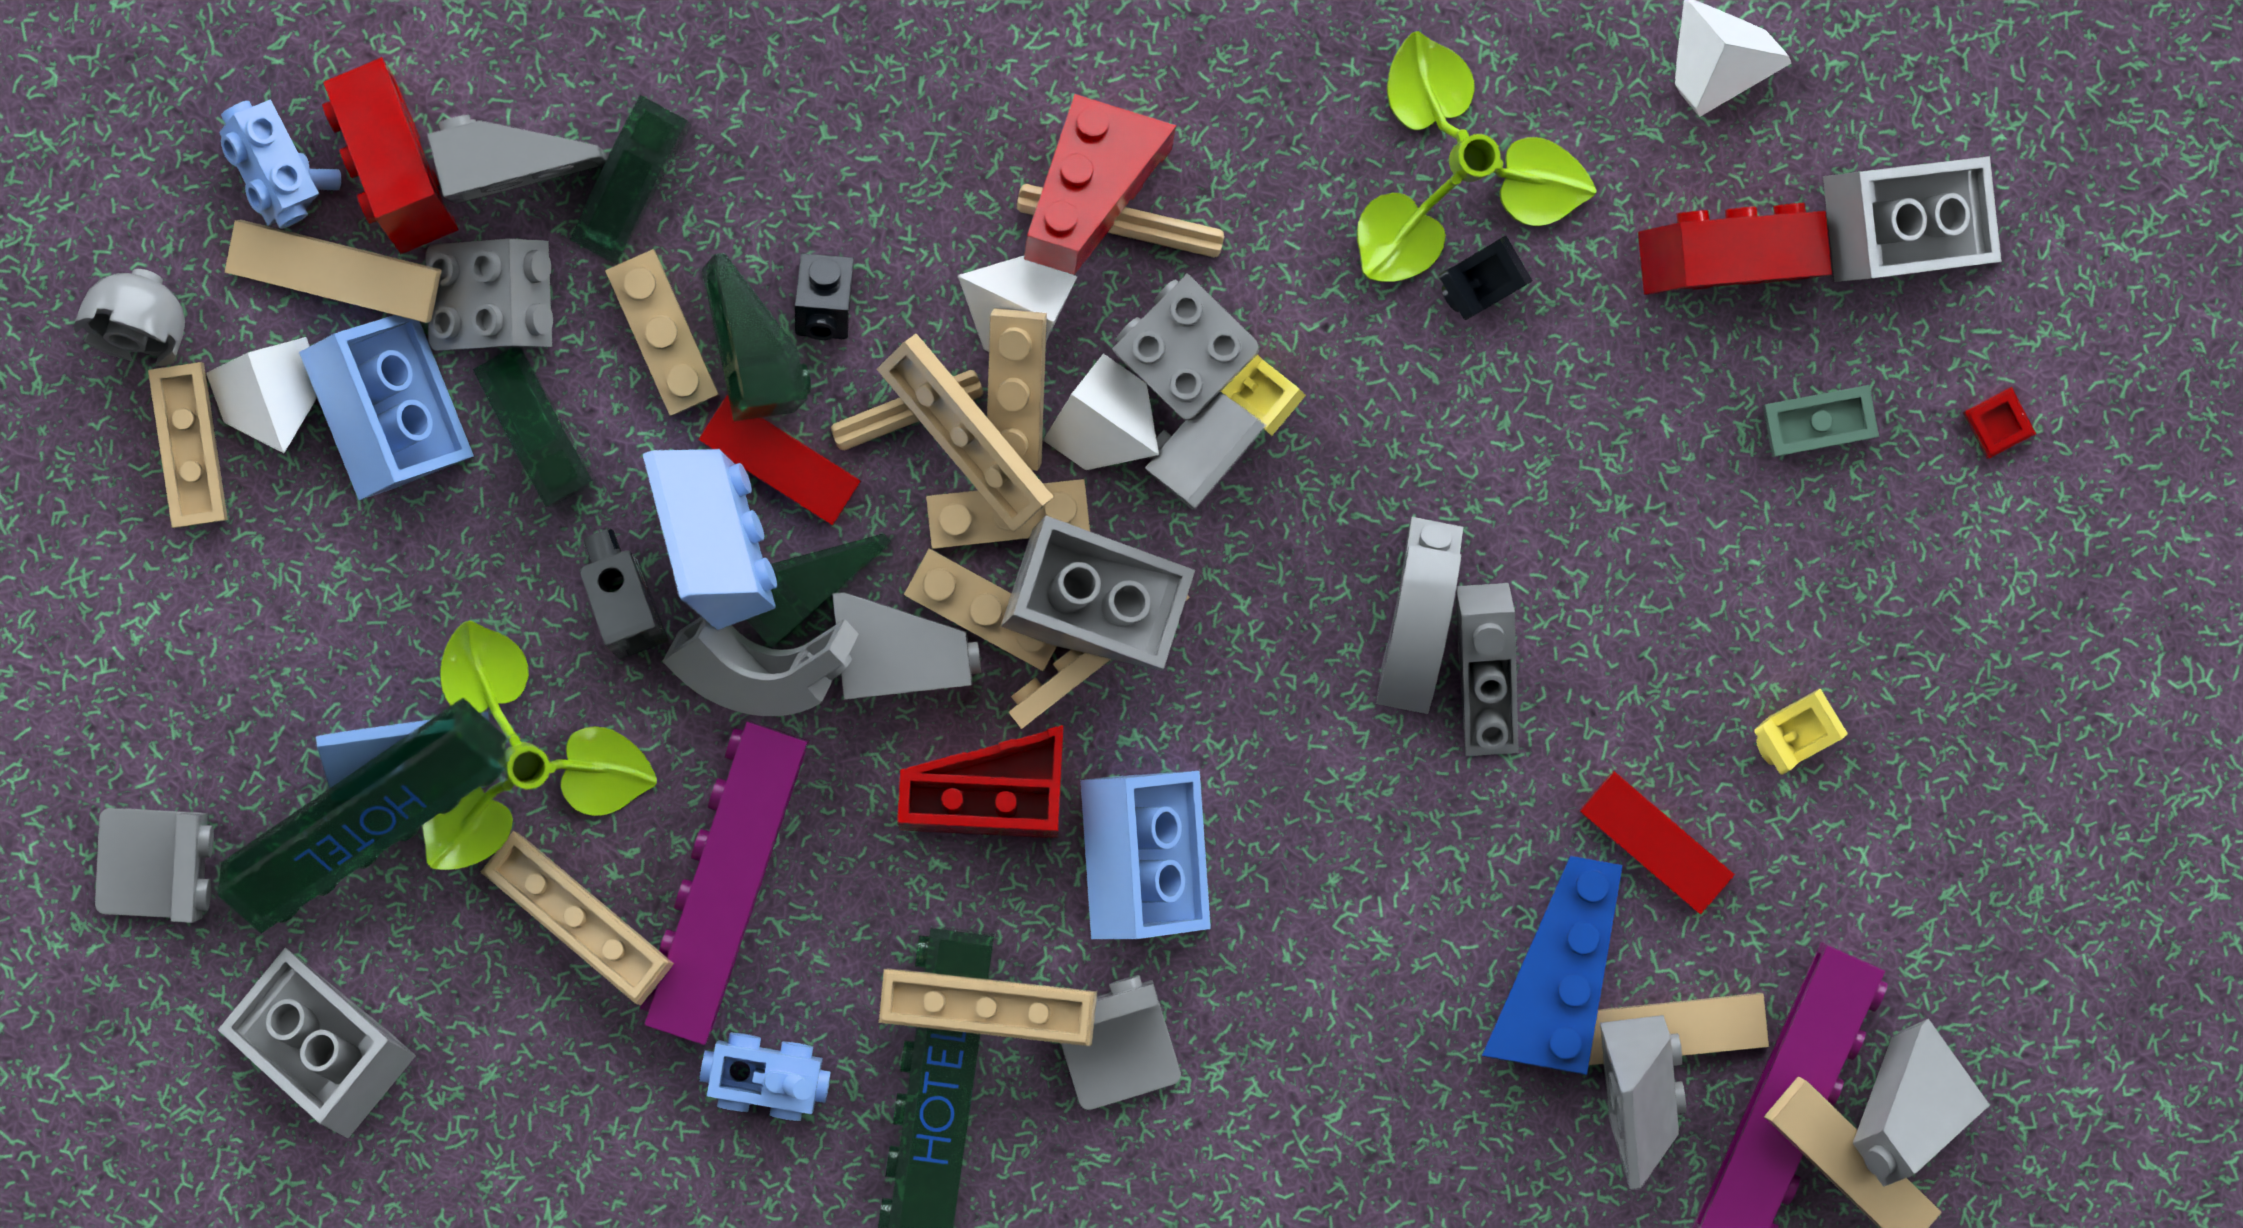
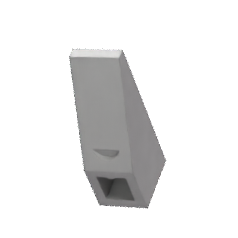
M1509 583L1456 586L1457 634L1465 755L1519 753L1515 610Z

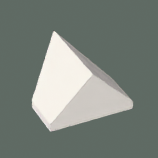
M1684 0L1677 51L1675 85L1682 97L1699 117L1791 64L1787 53L1766 30L1696 0Z
M1020 256L960 274L958 278L983 349L989 352L990 314L994 308L1047 313V341L1077 276L1024 260V256Z
M307 337L246 353L206 373L225 424L285 453L317 399L299 354L300 351L310 347Z
M1103 353L1070 395L1043 441L1086 471L1159 455L1147 383Z

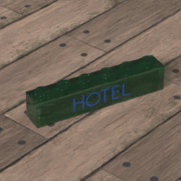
M463 697L222 861L217 895L261 934L278 922L284 923L290 920L300 907L318 895H327L338 885L340 880L358 868L364 869L374 863L380 853L398 841L404 842L409 840L423 824L438 814H446L452 811L463 797L480 786L486 787L496 781L505 770L506 737Z
M932 925L929 936L919 935L915 967L925 968V973L989 979L995 933ZM917 1027L915 1041H904L900 1072L910 1073L907 1094L897 1093L893 1124L903 1126L900 1147L892 1145L889 1147L885 1177L895 1178L893 1199L882 1198L878 1228H954L981 1034Z

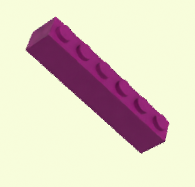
M750 720L746 722L744 730L734 728L724 757L733 760L727 781L717 778L707 807L716 811L710 831L700 829L692 850L691 859L699 861L693 881L683 879L673 909L682 911L676 932L666 929L659 951L672 961L674 965L642 1005H640V1010L648 1012L644 1025L702 1045H706L709 1041L810 740Z
M1820 942L1692 1228H1779V1225L1773 1223L1781 1203L1788 1206L1796 1194L1801 1178L1795 1175V1172L1803 1154L1764 1116L1798 1076L1808 1081L1834 1107L1844 1085V1080L1838 1078L1846 1058L1853 1061L1864 1042L1866 1032L1860 1029L1868 1010L1876 1012L1886 993L1888 984L1882 981L1885 970Z

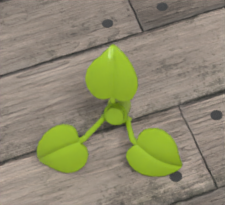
M1419 31L1411 33L1405 39L1393 58L1387 80V98L1395 117L1408 129L1422 130L1436 121L1441 131L1457 140V144L1449 155V166L1453 175L1425 200L1419 208L1409 196L1402 193L1380 195L1364 208L1357 225V244L1361 269L1366 278L1378 282H1397L1409 279L1427 270L1435 263L1444 248L1446 234L1443 226L1436 219L1426 214L1462 181L1476 182L1492 172L1498 177L1505 178L1499 192L1504 209L1514 220L1521 224L1537 227L1549 225L1562 219L1576 207L1591 199L1597 192L1593 181L1583 166L1569 152L1552 141L1539 137H1526L1513 142L1506 151V168H1503L1504 163L1500 159L1499 147L1491 137L1484 134L1469 136L1465 129L1459 130L1449 124L1445 118L1460 116L1468 109L1472 102L1475 91L1472 72L1464 60L1454 51L1432 41Z
M470 620L463 622L454 631L444 649L440 666L442 692L450 706L463 716L482 713L487 708H490L493 717L508 739L510 747L504 752L501 761L502 770L506 777L503 781L491 786L485 793L475 781L466 778H455L438 785L426 799V807L422 810L421 819L426 862L429 867L438 870H452L471 866L487 859L503 846L511 832L513 818L510 810L505 805L493 799L505 790L510 791L515 785L523 789H534L546 781L549 773L564 769L565 771L560 780V788L565 800L575 810L583 814L601 816L620 810L657 784L656 775L645 755L629 739L609 728L592 726L575 731L570 735L566 743L567 760L558 759L549 762L547 755L538 747L528 742H521L498 703H510L516 700L524 691L529 677L526 657L519 646L507 636Z

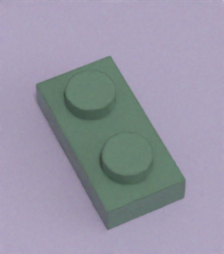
M1869 385L1762 405L1772 457L1879 437Z

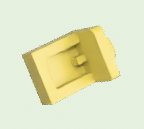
M1258 354L1221 391L1266 425L1264 430L1271 436H1273L1306 396L1297 386L1266 363Z
M1821 689L1769 716L1755 729V734L1758 737L1756 742L1760 754L1768 764L1775 765L1781 775L1792 770L1799 762L1840 741L1848 734Z

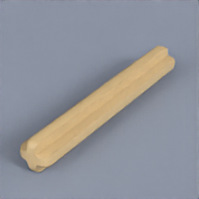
M1029 184L1022 185L1017 200V210L1034 215L1043 188ZM1127 207L1122 210L1115 219L1114 225L1108 231L1111 234L1209 257L1219 256L1224 240V232L1221 229Z

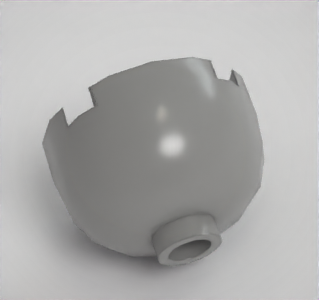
M133 269L132 273H117L96 282L88 290L81 303L73 329L76 333L82 328L85 329L87 334L84 341L107 355L133 362L129 351L142 352L158 357L155 366H166L175 361L183 338L185 318L181 304L173 292L162 285L163 279L159 275L145 269Z

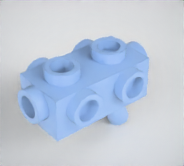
M271 100L253 107L250 101H244L228 108L221 114L225 123L219 132L223 153L226 159L238 168L246 183L245 192L252 208L262 214L267 226L277 223L278 227L283 229L301 221L308 215L306 208L319 195L318 190L340 189V170L309 168L307 157L303 153L297 152Z
M730 1033L728 1042L718 1040L715 1044L714 1052L707 1050L704 1052L699 1081L709 1083L707 1097L718 1098L717 1107L748 1112L750 1104L771 1107L770 1116L801 1121L802 1113H813L815 1101L826 1103L831 1072L821 1070L823 1058L812 1056L813 1046L783 1041L779 1051L760 1047V1037L742 1033ZM742 1061L749 1066L750 1075L747 1079L739 1081L731 1076L730 1067L734 1062Z

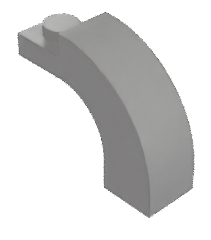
M1411 517L1399 592L1382 662L1376 704L1419 713H1429L1453 609L1462 555L1460 554L1464 527Z
M701 616L677 633L662 662L688 687L722 707L749 715L786 716L806 711L822 703L833 679L839 676L851 663L852 657L849 653L859 633L844 619L801 647L778 650L750 641L732 625L717 630Z

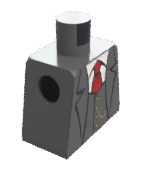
M612 529L603 530L586 537L584 544L591 564L583 566L579 570L605 646L620 660L668 642L669 639L639 560L630 550L621 552L616 535ZM624 580L619 590L610 593V588L615 582Z

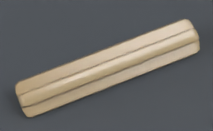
M968 370L953 376L972 400L983 395L982 385L974 370ZM897 398L834 423L831 426V432L837 447L840 450H847L916 423L919 419L901 398Z

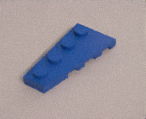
M1574 856L1569 857L1481 1057L1587 1075L1623 865Z

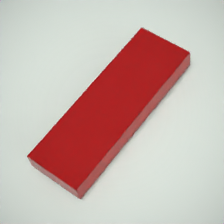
M726 395L698 439L712 449H720L735 464L741 463L746 471L831 525L835 524L861 483V480L728 395Z
M1615 771L1610 773L1579 810V812L1700 915L1735 875Z

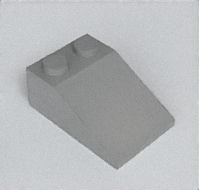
M462 115L438 122L440 131L427 134L443 196L455 204L610 164L607 153L598 145L480 120L476 121L475 119L471 120L470 115Z
M1990 156L1823 176L1835 282L2001 262Z
M1220 392L1195 418L1185 420L1172 436L1165 430L1158 435L1156 439L1159 455L1148 457L1151 461L1144 469L1193 510L1266 425Z
M1045 516L1032 529L1001 627L1050 645L1162 671L1166 664L1195 570Z
M284 948L218 1029L221 1034L319 1124L346 1138L352 1135L416 1057L413 1052L386 1028L287 948Z
M1664 1015L1600 1023L1609 1121L1630 1189H1638L1643 1186L1679 1134L1677 1114L1686 1113L1683 1082H1675L1673 1066L1682 1065L1680 1038L1678 1033H1669Z

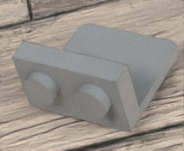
M497 239L434 244L427 248L426 266L442 269L432 320L428 322L429 345L433 350L552 347L553 314L550 297L551 261L549 258V241Z
M1187 273L1179 282L1176 279L1171 281L1158 293L1154 299L1156 305L1142 319L1136 317L1122 329L1116 338L1118 343L1112 350L1133 373H1137L1181 418L1191 420L1256 357L1259 352V345Z
M108 808L103 810L99 817L95 907L97 911L110 915L171 918V922L192 923L202 919L203 911H208L211 899L210 879H204L205 857L210 858L212 856L214 844L213 826L207 825L208 813Z
M1140 975L1110 983L1111 992L1096 998L1092 1045L1084 1046L1061 1043L1077 1098L1082 1108L1092 1110L1174 1085L1180 1080V1068L1153 980L1141 982Z

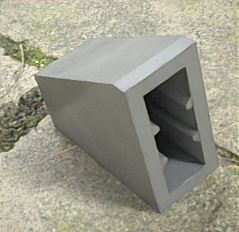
M846 592L832 594L836 624L845 619L859 633L849 653L852 661L841 673L844 700L973 685L972 674L982 673L978 642L968 643L966 631Z
M1929 1019L1903 1029L1891 1038L1853 1141V1145L1863 1157L1867 1168L1878 1178L1883 1187L1915 1175L1990 1106Z

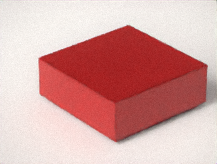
M2012 387L1963 412L1987 459L2036 434Z

